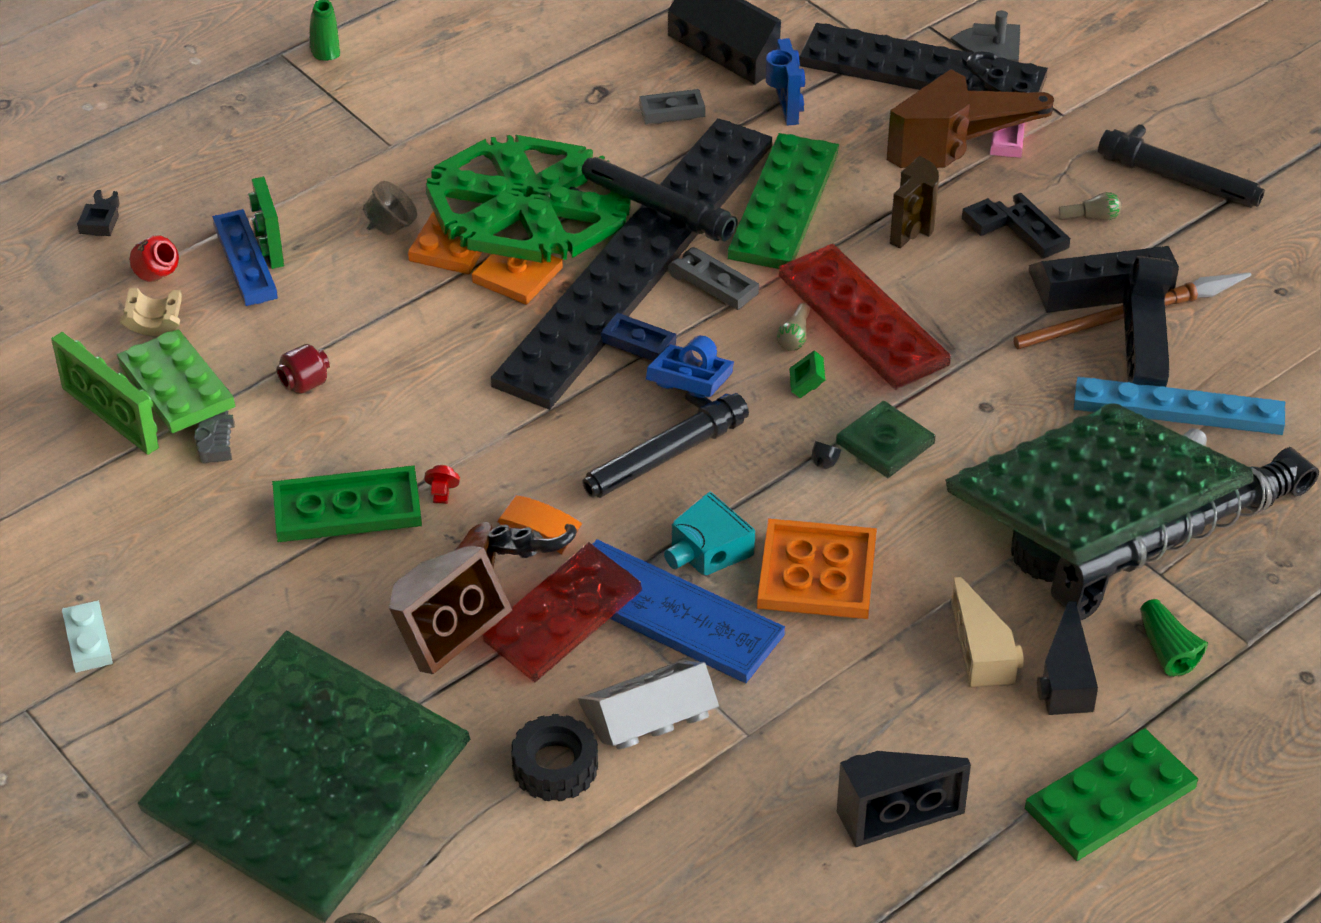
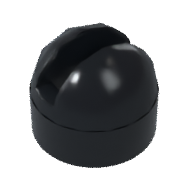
M815 441L811 457L817 467L823 462V468L828 469L837 463L842 450Z

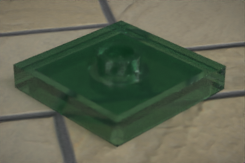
M883 400L836 434V443L886 478H889L934 445L936 435Z

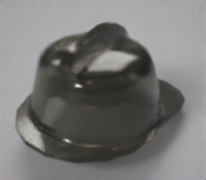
M388 181L379 182L372 189V193L363 205V212L370 221L366 228L368 231L377 228L386 235H393L402 228L408 227L417 218V210L412 200L398 186Z

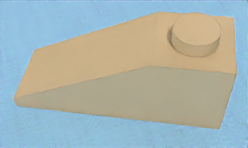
M954 577L951 604L970 687L1015 684L1017 668H1023L1021 645L1015 646L1012 630L962 577Z

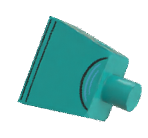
M710 491L674 520L672 524V547L664 551V557L668 565L674 570L689 563L700 574L709 575L752 557L755 554V529Z

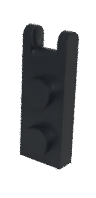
M1022 193L1013 195L1015 205L1008 208L1001 201L995 202L1008 215L1007 226L1041 258H1047L1069 248L1071 238Z

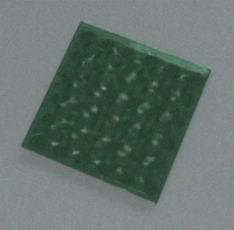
M1116 403L1106 404L1092 414L1077 417L1072 423L1061 428L1048 430L1041 437L1032 441L1022 442L1010 451L993 455L987 461L974 467L964 468L959 471V474L945 479L948 493L1075 565L1082 564L1254 482L1252 468Z
M286 630L141 798L138 805L142 812L325 923L471 739L467 730Z

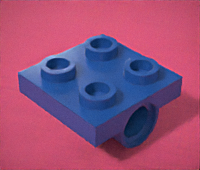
M790 38L777 39V50L769 52L766 56V83L770 87L776 88L787 126L799 125V112L804 111L803 94L800 93V87H805V72L803 68L799 69L798 50H793Z
M699 335L694 337L684 348L670 344L647 367L646 380L656 382L662 388H678L688 391L694 397H711L732 374L734 361L717 357L715 343L710 338ZM692 350L698 352L702 360L697 359L693 355Z

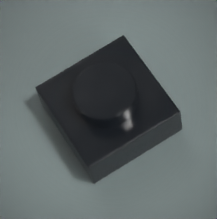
M989 198L962 209V220L980 236L1007 225L1008 215Z

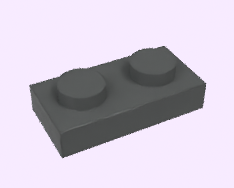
M699 89L639 96V106L645 124H660L669 121L705 117V104Z

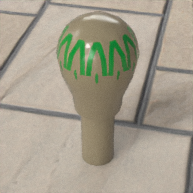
M1104 192L1083 201L1082 204L1059 207L1060 219L1085 216V218L1112 220L1119 216L1122 202L1116 194Z
M800 303L794 316L790 317L788 321L779 327L777 341L782 348L788 351H795L800 349L806 342V319L810 312L808 304Z

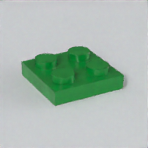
M265 177L251 179L253 192L248 193L251 211L256 212L254 213L255 218H251L255 237L261 236V238H258L259 247L263 257L268 256L271 268L283 267L284 259L278 216Z

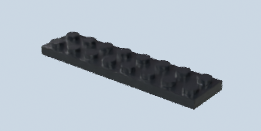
M827 23L815 24L799 56L800 66L917 90H921L952 69L966 77L968 91H988L982 81L973 75L966 66L967 58L975 52L959 51L945 46L924 44L915 40L908 41L888 35L867 33L858 29H847ZM1001 57L996 58V60L980 59L977 61V63L989 69L993 67L1003 68L1007 73L1016 78L1029 82L1035 92L1042 91L1047 78L1048 68L1032 63L1026 64L1010 61Z

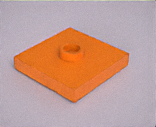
M491 254L472 273V282L527 305L563 268V259L551 255V262H546L542 254V261L540 263Z

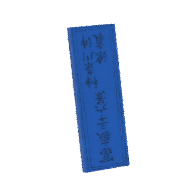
M598 539L595 540L556 584L557 594L699 662H705L706 665L743 683H747L785 635V626Z

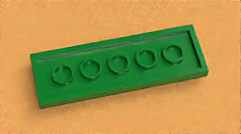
M778 133L728 248V259L791 271L838 156L839 144L798 137L793 134Z

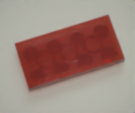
M588 542L512 607L510 613L482 635L483 641L535 683L641 592V581Z

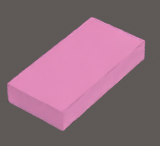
M1025 123L993 132L990 155L1021 158Z

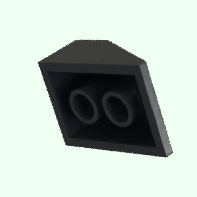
M875 751L865 755L852 756L848 760L840 762L836 812L855 847L964 814L971 763L968 758L887 751Z

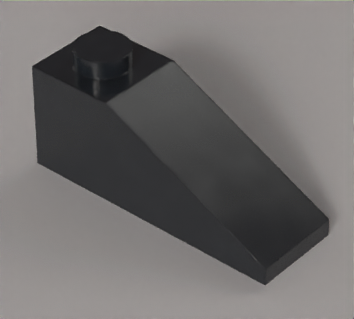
M1068 601L1045 660L1043 677L1037 678L1039 700H1045L1048 715L1094 712L1098 684L1076 601Z

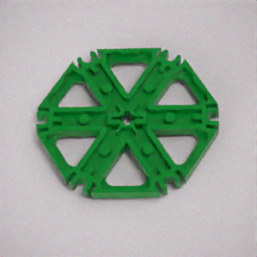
M516 134L515 142L511 135H507L505 143H500L495 137H491L490 145L485 138L442 161L431 170V178H427L426 183L427 198L444 236L448 233V239L452 240L455 237H460V246H467V250L540 263L542 261V254L546 262H551V254L557 253L561 255L563 260H567L569 251L572 258L618 232L626 223V216L630 214L631 205L630 199L612 191L607 195H599L595 192L568 189L571 186L577 188L588 182L582 174V166L587 158H593L592 149H586L585 146ZM536 150L544 154L565 155L566 158L536 174L525 151ZM484 155V157L492 161L498 175L478 174L470 170H460L459 168L471 162L472 159ZM603 155L599 156V158L605 160ZM446 197L482 204L467 213L458 214L451 210ZM558 217L595 224L580 233L571 234L563 229ZM520 220L529 240L510 239L494 236V234Z

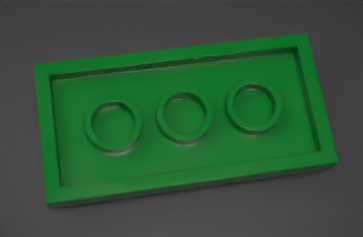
M415 465L272 481L277 542L422 526Z
M1144 728L1028 797L1024 809L1076 861H1079L1197 787L1198 777Z

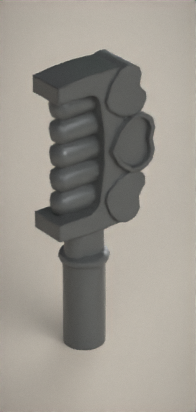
M228 410L201 421L199 427L195 430L194 439L200 461L203 464L232 460L229 440L231 438L230 429L235 428L233 415H228Z

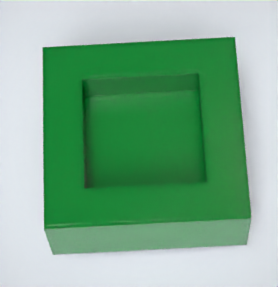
M815 350L789 368L791 392L799 398L817 389L826 381L824 357Z

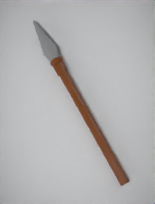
M1251 273L1200 277L1193 283L1188 282L1168 291L1165 296V306L1188 301L1192 302L1202 297H1213L1250 277ZM1123 305L1015 336L1013 338L1016 349H1021L1123 319Z

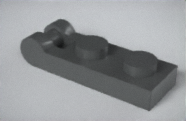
M695 247L687 250L683 254L682 259L676 258L668 265V271L673 278L677 280L685 279L736 310H739L759 294V283Z

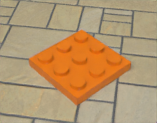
M768 518L757 609L868 619L877 528Z

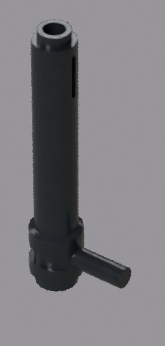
M1136 125L1128 135L1117 129L1113 131L1106 130L1100 139L1098 153L1103 154L1104 159L1110 161L1117 159L1121 161V165L1129 168L1136 166L1250 208L1253 205L1258 207L1264 197L1265 189L1261 188L1259 183L1144 143L1142 137L1146 133V129L1143 125Z
M599 157L587 158L583 163L582 174L586 180L684 223L693 232L698 234L705 233V236L711 240H729L738 224L737 218L732 216L727 210L722 208L715 209L711 203L704 200L696 201Z
M687 391L685 399L699 408L697 414L588 472L586 478L582 480L586 493L592 498L595 496L601 498L709 438L716 439L727 432L728 428L734 429L744 423V419L749 416L747 403L738 393L732 395L724 394L715 401H711L707 397H694Z

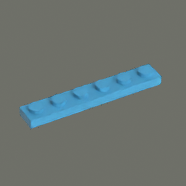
M1077 377L1073 410L1283 435L1285 427V401L1164 386L1136 385L1130 382Z

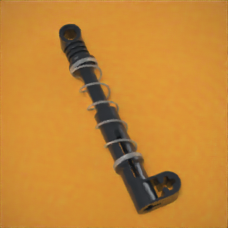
M1287 447L1281 450L1271 463L1260 468L1252 466L1239 471L1236 476L1235 485L1229 479L1223 478L1218 484L1219 492L1211 496L1205 490L1199 489L1194 494V503L1189 501L1181 503L1174 500L1171 502L1169 509L1159 514L1148 512L1146 513L1145 520L1132 526L1123 523L1110 530L1108 537L1060 558L1051 587V595L1064 608H1066L1068 601H1076L1080 620H1084L1091 616L1101 605L1111 575L1122 570L1126 572L1135 571L1143 567L1145 562L1159 560L1165 553V550L1178 551L1184 548L1191 538L1204 539L1211 535L1215 526L1218 528H1228L1235 524L1239 516L1251 517L1258 514V512H1262L1272 506L1275 499L1290 492L1294 496L1303 495L1317 481L1319 469L1294 448ZM1223 482H1228L1232 485L1221 491V484ZM1199 493H1204L1207 496L1197 502V495ZM1244 508L1253 511L1251 513H1240L1241 509ZM1237 514L1233 521L1228 524H1216L1218 520L1228 515ZM1209 524L1212 525V528L1208 531V533L1202 536H1197L1202 534V532L1205 529V526ZM1184 542L1182 545H1180V546H1178V547H1174V546H1176V545H1178V544ZM1156 554H1159L1158 556H1156V557H1154V558H1152V559H1148V558H1150V557H1152V556H1154V555H1156Z

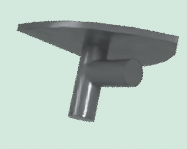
M999 10L996 12L995 24L974 23L972 28L963 30L951 37L954 43L968 52L986 51L995 54L997 58L1001 57L1019 62L1020 25L1007 24L1008 13L1006 11Z

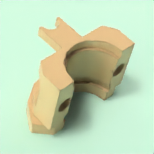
M129 288L124 315L121 316L120 323L129 330L148 336H160L163 333L175 331L180 323L178 314L182 300L181 291L171 290L167 298L153 299L142 294L138 288Z

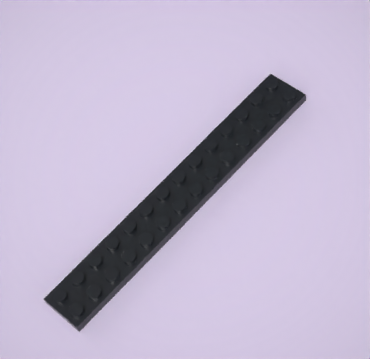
M717 118L660 185L696 201L704 200L711 203L715 209L721 208L772 147V136ZM641 205L491 376V387L550 410L603 348L605 343H602L601 332L616 313L630 316L668 271V265L676 258H679L698 233L691 231L688 225Z

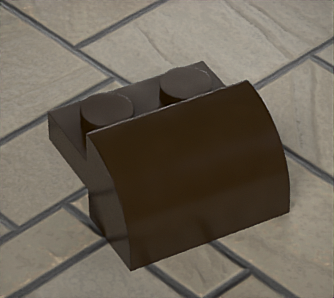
M921 156L917 157L901 172L900 188L893 194L890 244L900 249L910 239H915L919 233L930 237L934 231L939 172L933 163Z

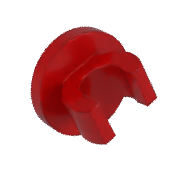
M436 465L433 469L425 472L424 480L432 486L431 495H434L433 503L448 504L449 488H455L459 485L460 476L454 472L453 468L446 465Z

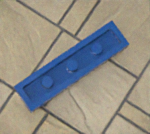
M244 209L212 216L215 231L245 306L278 299L277 288Z

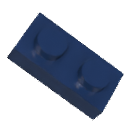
M618 312L601 332L602 343L654 361L670 344L676 345V333Z

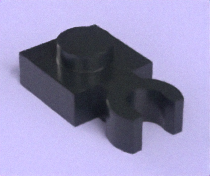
M97 190L93 195L95 204H85L77 223L79 234L111 236L119 217L118 207L120 202L118 192L113 191L111 197L103 199L102 191Z

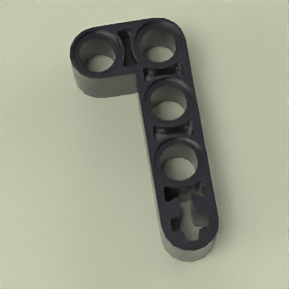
M1137 256L1125 283L1123 313L1128 382L1136 385L1166 387L1168 383L1170 368L1165 296L1172 280L1173 263L1171 260Z

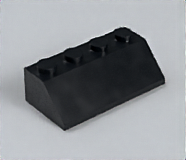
M674 0L668 10V36L756 85L766 78L767 54L777 50V39H780L781 20L746 0Z
M1162 246L1041 261L1029 265L1028 270L1046 313L1123 303L1125 283L1137 256L1172 261L1173 274L1168 291L1176 287L1179 266L1170 247Z

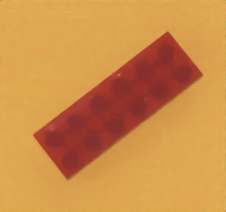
M833 243L779 266V277L894 390H898L950 365L951 354Z

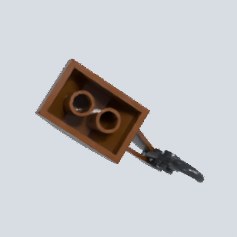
M986 51L972 53L967 58L966 66L973 75L982 81L988 91H968L966 77L952 69L890 110L886 160L900 168H906L917 157L921 156L933 163L936 168H945L965 154L967 149L966 140L1051 116L1054 97L1046 92H1035L1029 82L1016 78L1007 73L1003 68L993 67L989 69L977 63L980 59L996 60L997 56Z
M488 522L481 523L468 531L463 541L453 552L421 562L395 582L389 610L419 671L429 674L436 673L512 611L494 571L496 552L498 555H519L520 558H528L538 552H554L571 543L577 533L575 526L566 524L564 527L566 532L564 534L548 539L531 528H509L508 525L492 528V525Z

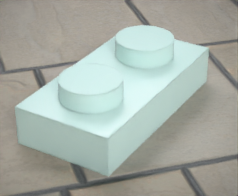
M99 600L63 608L62 613L75 673L113 664Z

